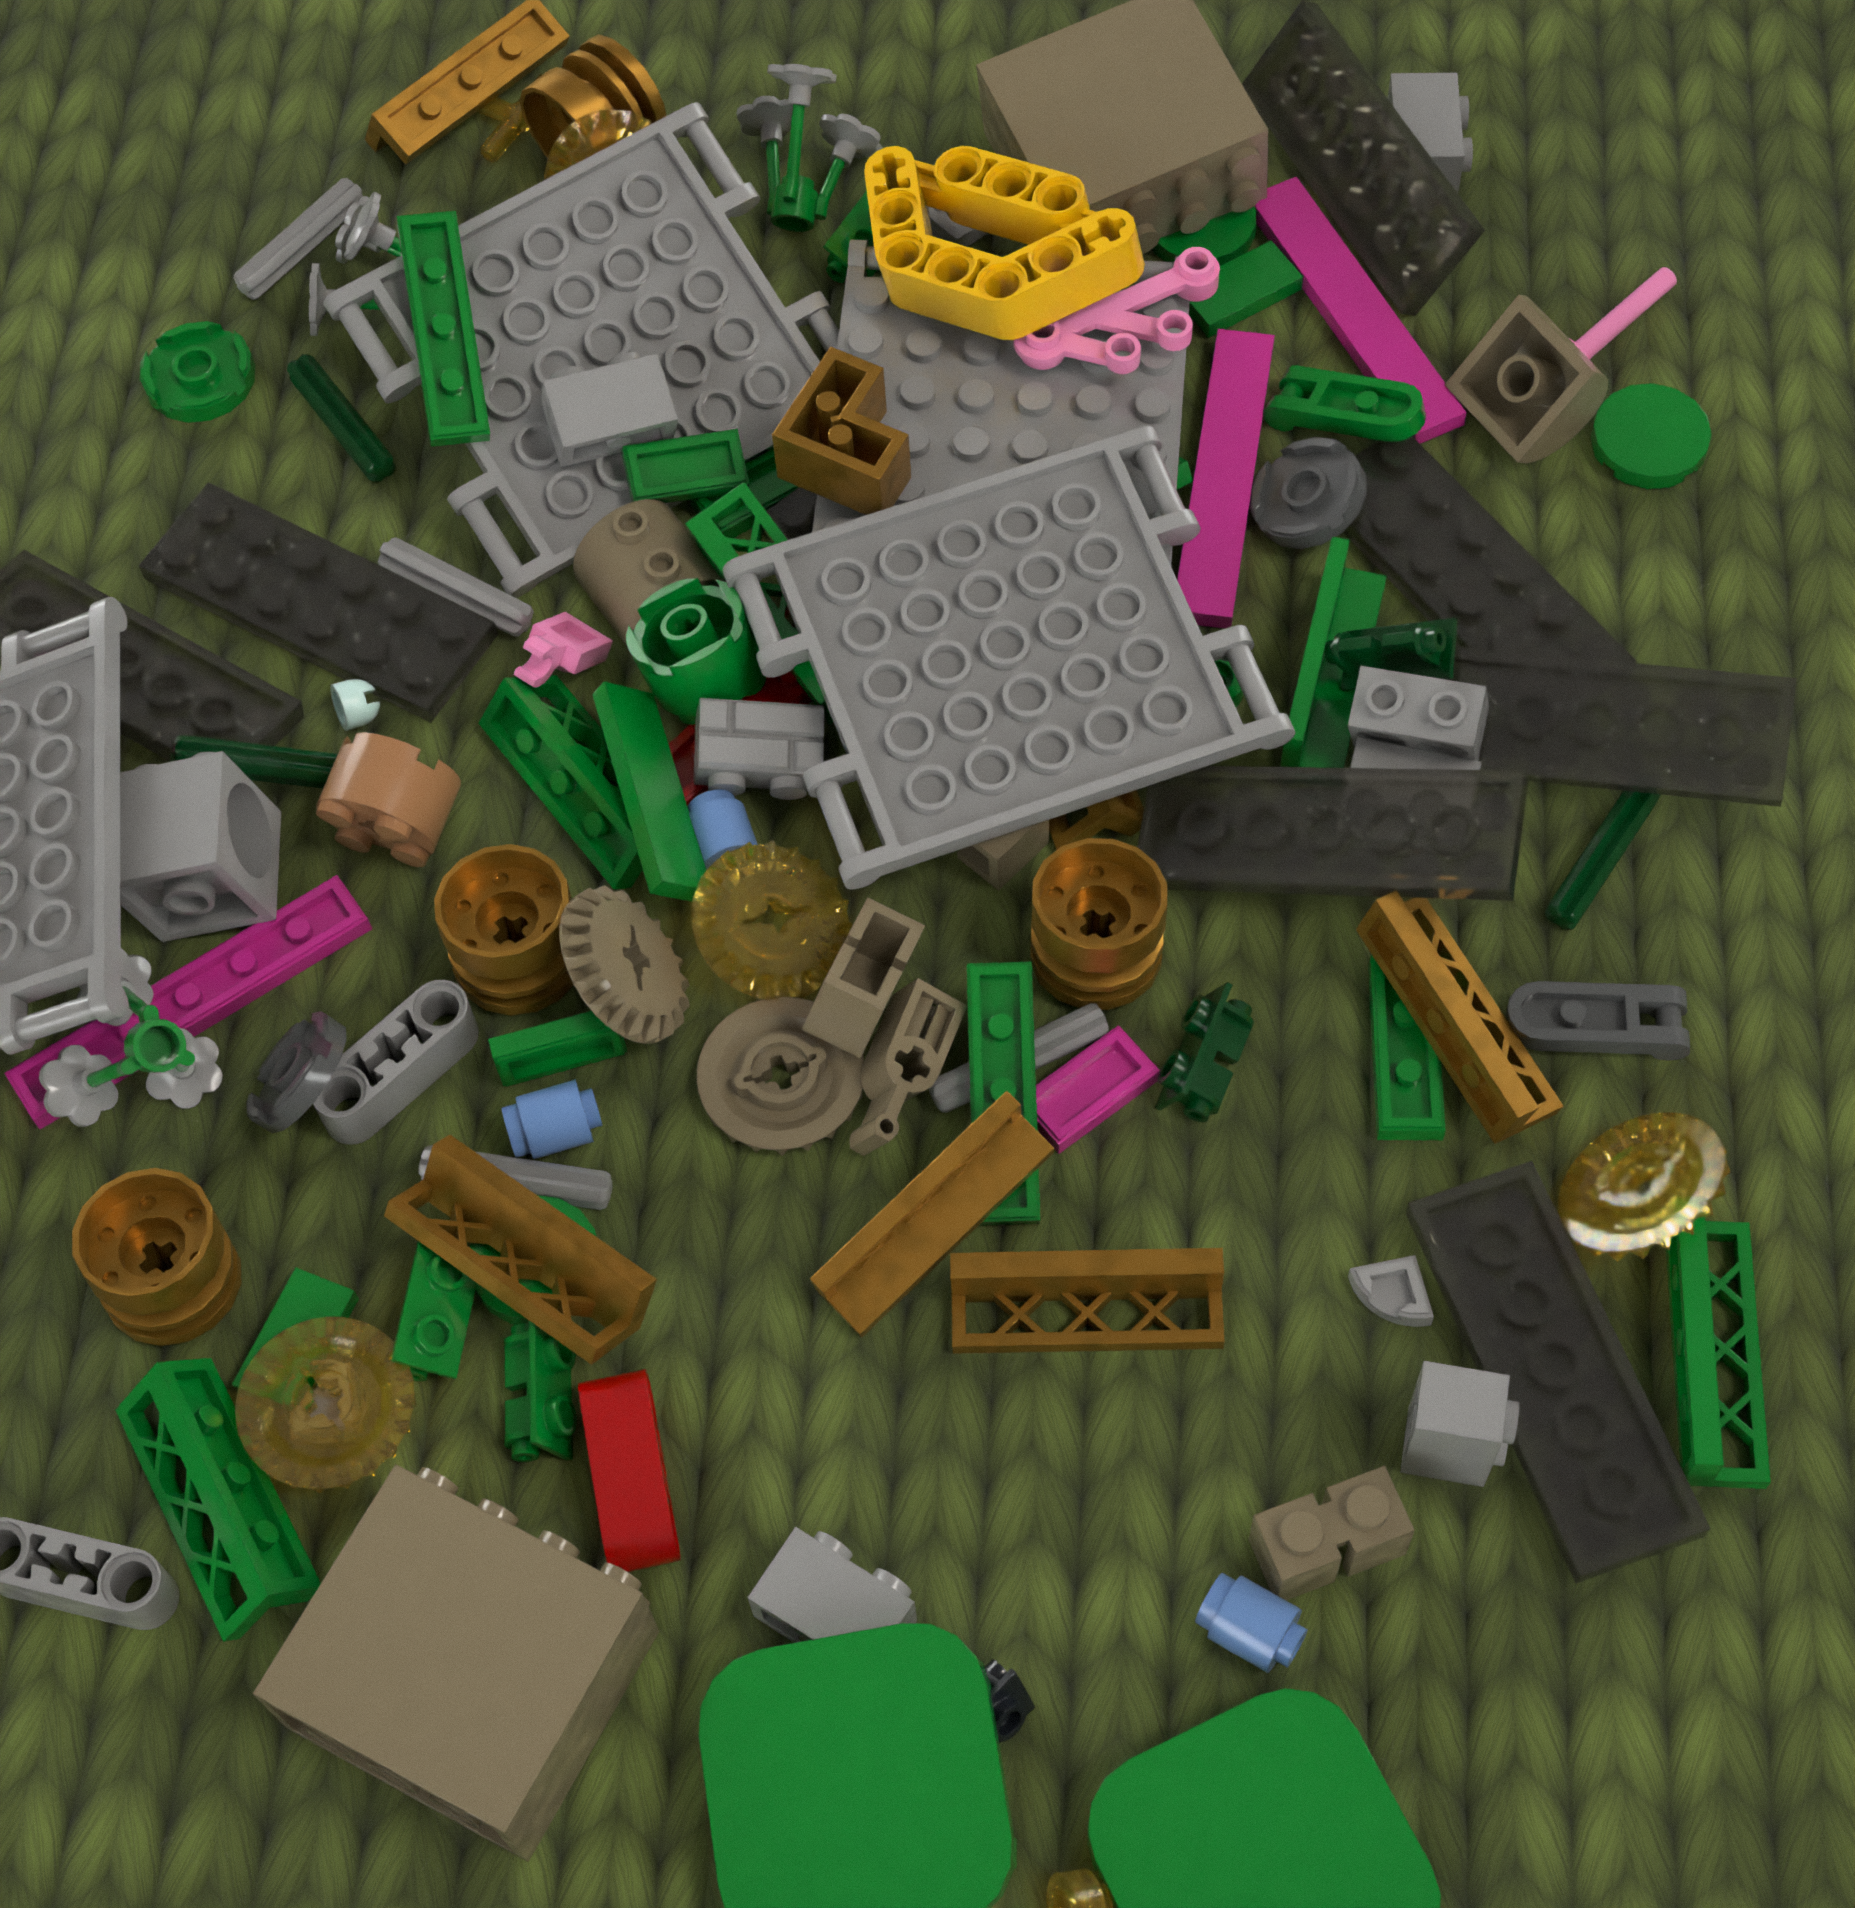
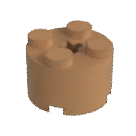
M356 733L353 742H351L348 736L343 740L316 804V815L337 828L334 839L351 850L368 853L373 844L391 849L390 854L402 863L414 867H424L429 856L436 849L461 787L459 776L439 759L434 770L417 761L421 749L406 742L374 733Z

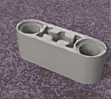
M434 980L424 984L342 1054L331 1079L313 1103L327 1132L334 1140L351 1145L368 1140L474 1047L479 1034L478 1025L467 996L458 984L448 980ZM443 1015H457L454 1020L446 1025H432L436 1019ZM369 1080H372L375 1086L372 1087ZM349 1098H360L352 1108L346 1111H334L342 1101Z
M0 1517V1556L11 1547L21 1546L20 1555L15 1563L4 1570H0V1595L138 1630L157 1628L167 1622L174 1614L179 1603L178 1585L174 1578L148 1552L12 1518ZM50 1563L58 1570L72 1574H68L63 1582L50 1570ZM84 1566L98 1579L97 1585L90 1578L76 1575L75 1573H79ZM143 1577H152L151 1588L142 1599L132 1603L125 1602L127 1591L135 1581Z

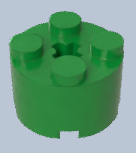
M689 578L676 581L659 589L641 604L637 610L641 617L633 631L628 626L626 633L627 647L651 693H653L656 702L667 712L678 715L680 721L688 725L695 724L700 698L741 700L743 697L759 692L767 679L766 676H763L756 659L759 647L746 617L740 596L733 587H728L727 582L717 579L718 586L702 585L699 578Z

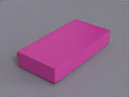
M1118 1025L1036 1085L1037 1130L1054 1147V1150L1060 1154L1158 1081L1160 1070Z

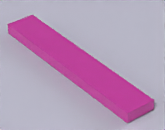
M1297 176L1267 188V198L1260 200L1254 206L1256 208L1257 225L1269 241L1272 240L1303 276L1302 289L1362 374L1367 377L1405 382L1415 386L1421 392L1426 420L1420 431L1408 438L1412 445H1419L1463 426L1467 412L1453 393L1444 385V380Z
M1218 329L1189 504V509L1194 512L1201 530L1195 538L1183 544L1177 579L1197 625L1217 628L1232 626L1275 335Z
M335 875L278 909L276 920L253 924L151 985L154 995L150 1005L157 1007L159 1019L173 1022L179 1028L188 1030L195 1037L372 930L371 924L338 875ZM134 1012L125 1024L113 1026L108 1023L104 1024L97 1019L93 1020L4 1073L40 1130L60 1118L52 1116L44 1106V1096L47 1090L41 1085L39 1080V1072L42 1066L47 1062L57 1060L60 1051L71 1045L84 1047L90 1055H103L112 1064L119 1062L126 1056L124 1040L128 1031L139 1023V1017ZM124 1075L111 1081L115 1085L130 1075Z

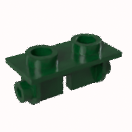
M1454 617L1338 633L1334 640H1329L1326 643L1325 657L1329 664L1337 665L1343 670L1341 686L1343 691L1356 689L1360 666L1445 680L1453 679L1458 619Z
M1226 982L1206 996L1199 994L1186 1009L1181 1020V1028L1186 1031L1179 1049H1175L1168 1056L1158 1076V1083L1163 1085V1088L1154 1107L1160 1111L1178 1101L1185 1105L1183 1113L1188 1118L1202 1123L1207 1122L1210 1115L1218 1113L1233 1072L1213 1060L1217 1056L1231 1065L1237 1063L1254 1025V1020L1250 1016L1252 1013L1250 1005L1237 999H1231L1226 1002L1233 986L1232 984Z

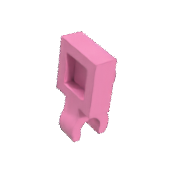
M560 613L533 624L529 638L523 646L532 655L523 666L515 669L513 675L532 687L537 688L549 679L555 669L577 674L606 661L613 640L569 613Z

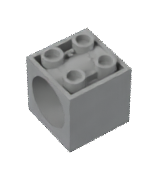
M223 751L200 752L191 758L159 765L144 764L136 767L134 770L121 772L120 905L162 942L276 920L281 811Z

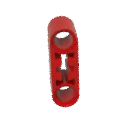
M642 1369L578 1383L580 1407L607 1563L616 1565L627 1572L681 1561L655 1404L647 1370Z

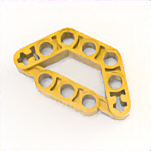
M899 146L880 149L871 155L865 163L864 175L875 257L890 299L898 308L997 339L1015 340L1132 285L1144 272L1145 263L1133 216L1119 208H1107L1098 212L1090 210L1084 184L1079 178L1071 174L970 146H959L947 150L936 160L935 165L914 160L909 150ZM928 207L945 211L950 220L959 225L1024 243L1027 246L1004 257H1000L933 237Z

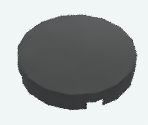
M1312 437L1293 442L1280 450L1283 456L1276 459L1272 465L1267 461L1258 471L1252 485L1250 511L1264 535L1281 547L1304 549L1326 543L1331 540L1332 536L1336 537L1344 532L1359 515L1367 496V476L1354 453L1350 452L1344 444L1336 439Z
M322 1011L312 1013L311 1020L314 1022L312 1024L305 1019L300 1023L294 1024L276 1043L259 1070L260 1074L257 1079L264 1083L260 1096L258 1097L252 1092L248 1095L247 1117L272 1134L284 1131L308 1110L331 1079L342 1057L347 1040L346 1027Z

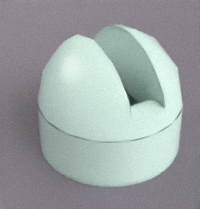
M350 679L330 686L333 705L339 722L345 731L364 726L372 722L377 716L380 702L367 704L364 696L376 691L367 681Z

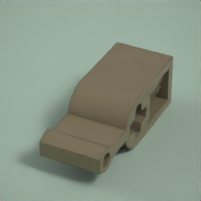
M919 978L892 995L862 1065L860 1075L862 1088L867 1097L872 1101L861 1126L850 1135V1149L865 1156L888 1143L898 1134L899 1124L897 1118L903 1103L932 1087L937 1080L967 1005Z

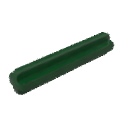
M302 354L298 360L290 361L287 366L290 381L365 476L375 483L381 482L387 476H392L396 470L392 454L316 359L311 355Z
M188 735L177 736L172 743L170 762L191 758L200 752L223 751L250 780L314 788H324L337 757L336 753Z
M1642 775L1631 778L1549 902L1545 915L1550 922L1558 924L1564 930H1572L1577 926L1662 795L1661 788L1657 783L1650 782Z

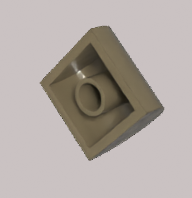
M1519 294L1444 385L1517 463H1532L1560 449L1585 427L1597 412L1606 396L1608 379L1528 296Z
M655 499L634 501L607 514L584 536L573 560L576 580L626 647L628 626H630L632 631L634 630L641 618L637 611L638 608L653 593L683 579L699 578L702 585L718 586L716 579L723 581L696 546L691 534L672 509L664 502Z

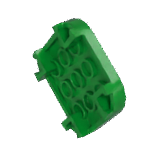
M901 1623L763 1648L734 1659L712 1680L700 1706L699 1743L717 1882L725 1908H991L1004 1895L1014 1869H1017V1839L1014 1838L990 1692L992 1687L983 1663L957 1635L933 1624Z
M1284 1688L1258 1695L1128 1759L1105 1777L1091 1802L1087 1845L1094 1871H1098L1115 1908H1440L1441 1893L1432 1866L1361 1734L1339 1706L1314 1692Z

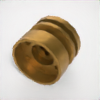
M599 34L584 42L579 50L566 56L562 68L555 67L548 70L523 89L519 101L524 121L532 137L545 156L560 172L666 117L665 105L657 86L643 65L628 49L617 41Z
M1086 838L1063 845L1043 860L1033 879L1030 962H1032V968L1040 985L1057 1000L1078 1008L1090 1003H1096L1101 1010H1110L1134 1002L1152 987L1162 965L1167 915V882L1157 863L1138 847L1116 839Z
M513 844L482 848L460 859L442 878L434 898L435 921L443 944L448 950V958L452 965L455 979L464 990L467 998L486 1011L510 1016L537 1012L559 1001L574 985L563 959L559 937L561 915L565 906L572 899L567 879L554 860L534 848Z
M150 1168L127 1172L104 1184L82 1206L72 1230V1255L83 1277L94 1294L99 1298L114 1325L135 1341L158 1346L189 1342L213 1329L233 1307L242 1284L241 1259L202 1187L180 1172Z

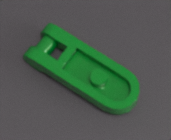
M1292 365L1287 368L1279 382L1280 394L1272 396L1263 411L1265 422L1279 431H1290L1294 426L1385 442H1398L1412 437L1420 431L1426 420L1421 392L1413 385L1405 382Z

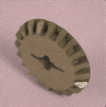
M606 885L594 890L588 888L574 896L565 906L561 915L559 937L567 971L584 1002L606 1026L631 1041L652 1044L672 1035L675 1029L685 1023L683 1012L690 1004L684 992L690 985L688 979L680 973V968L684 961L674 954L671 947L673 939L665 937L660 930L659 918L651 919L646 913L645 905L641 901L632 903L629 895L624 890L613 892Z
M773 997L749 1003L722 1020L706 1040L697 1066V1086L700 1100L714 1127L718 1126L725 1132L732 1143L735 1141L744 1143L756 1153L761 1149L775 1150L783 1156L789 1149L801 1147L809 1151L815 1142L825 1137L832 1139L836 1129L843 1122L851 1121L853 1110L863 1095L860 1075L864 1057L862 1054L861 1058L802 1030L814 1004L813 1001L794 997ZM783 1065L787 1072L798 1071V1073L791 1076V1087L780 1090L776 1082L765 1083V1081L772 1078L773 1067Z

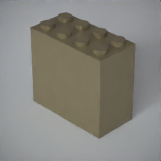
M1130 0L976 64L984 133L994 152L1068 173L1079 178L1084 184L1090 210L1098 212L1107 208H1119L1127 211L1134 218L1142 254L1153 249L1161 237L1180 230L1185 234L1194 233L1202 229L1210 219L1232 211L1244 212L1255 206L1260 200L1267 198L1268 129L1193 0Z
M395 1464L256 1687L253 1695L287 1729L529 1862L659 1633L657 1624L649 1609L650 1602L639 1591L642 1583L622 1568L605 1562L601 1570H598L577 1559L580 1551L564 1538L546 1530H543L539 1538H536L515 1527L519 1519L501 1505L482 1498L479 1505L475 1506L456 1496L458 1487L436 1471L422 1467L416 1475Z

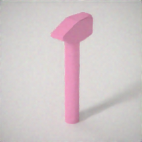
M1666 267L1660 268L1576 342L1571 341L1591 359L1676 285L1677 279L1675 274Z

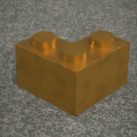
M830 346L772 433L778 478L865 515L894 506L911 479L909 434L880 423L887 412L883 367Z

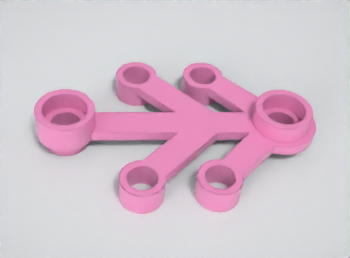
M1188 248L1176 258L1172 269L1107 296L1027 336L1013 340L1014 349L1027 366L1038 370L1054 368L1063 361L1064 357L1107 366L1109 370L1117 374L1131 373L1140 364L1141 344L1138 339L1158 343L1162 348L1169 351H1180L1190 344L1193 325L1191 317L1180 310L1166 311L1159 318L1133 312L1173 294H1177L1179 297L1192 302L1209 299L1218 289L1219 263L1213 254L1205 248ZM1170 328H1178L1181 329L1182 332L1170 333L1166 330ZM1094 329L1116 333L1107 342L1081 336ZM1118 351H1127L1131 354L1128 356H1118L1114 353Z

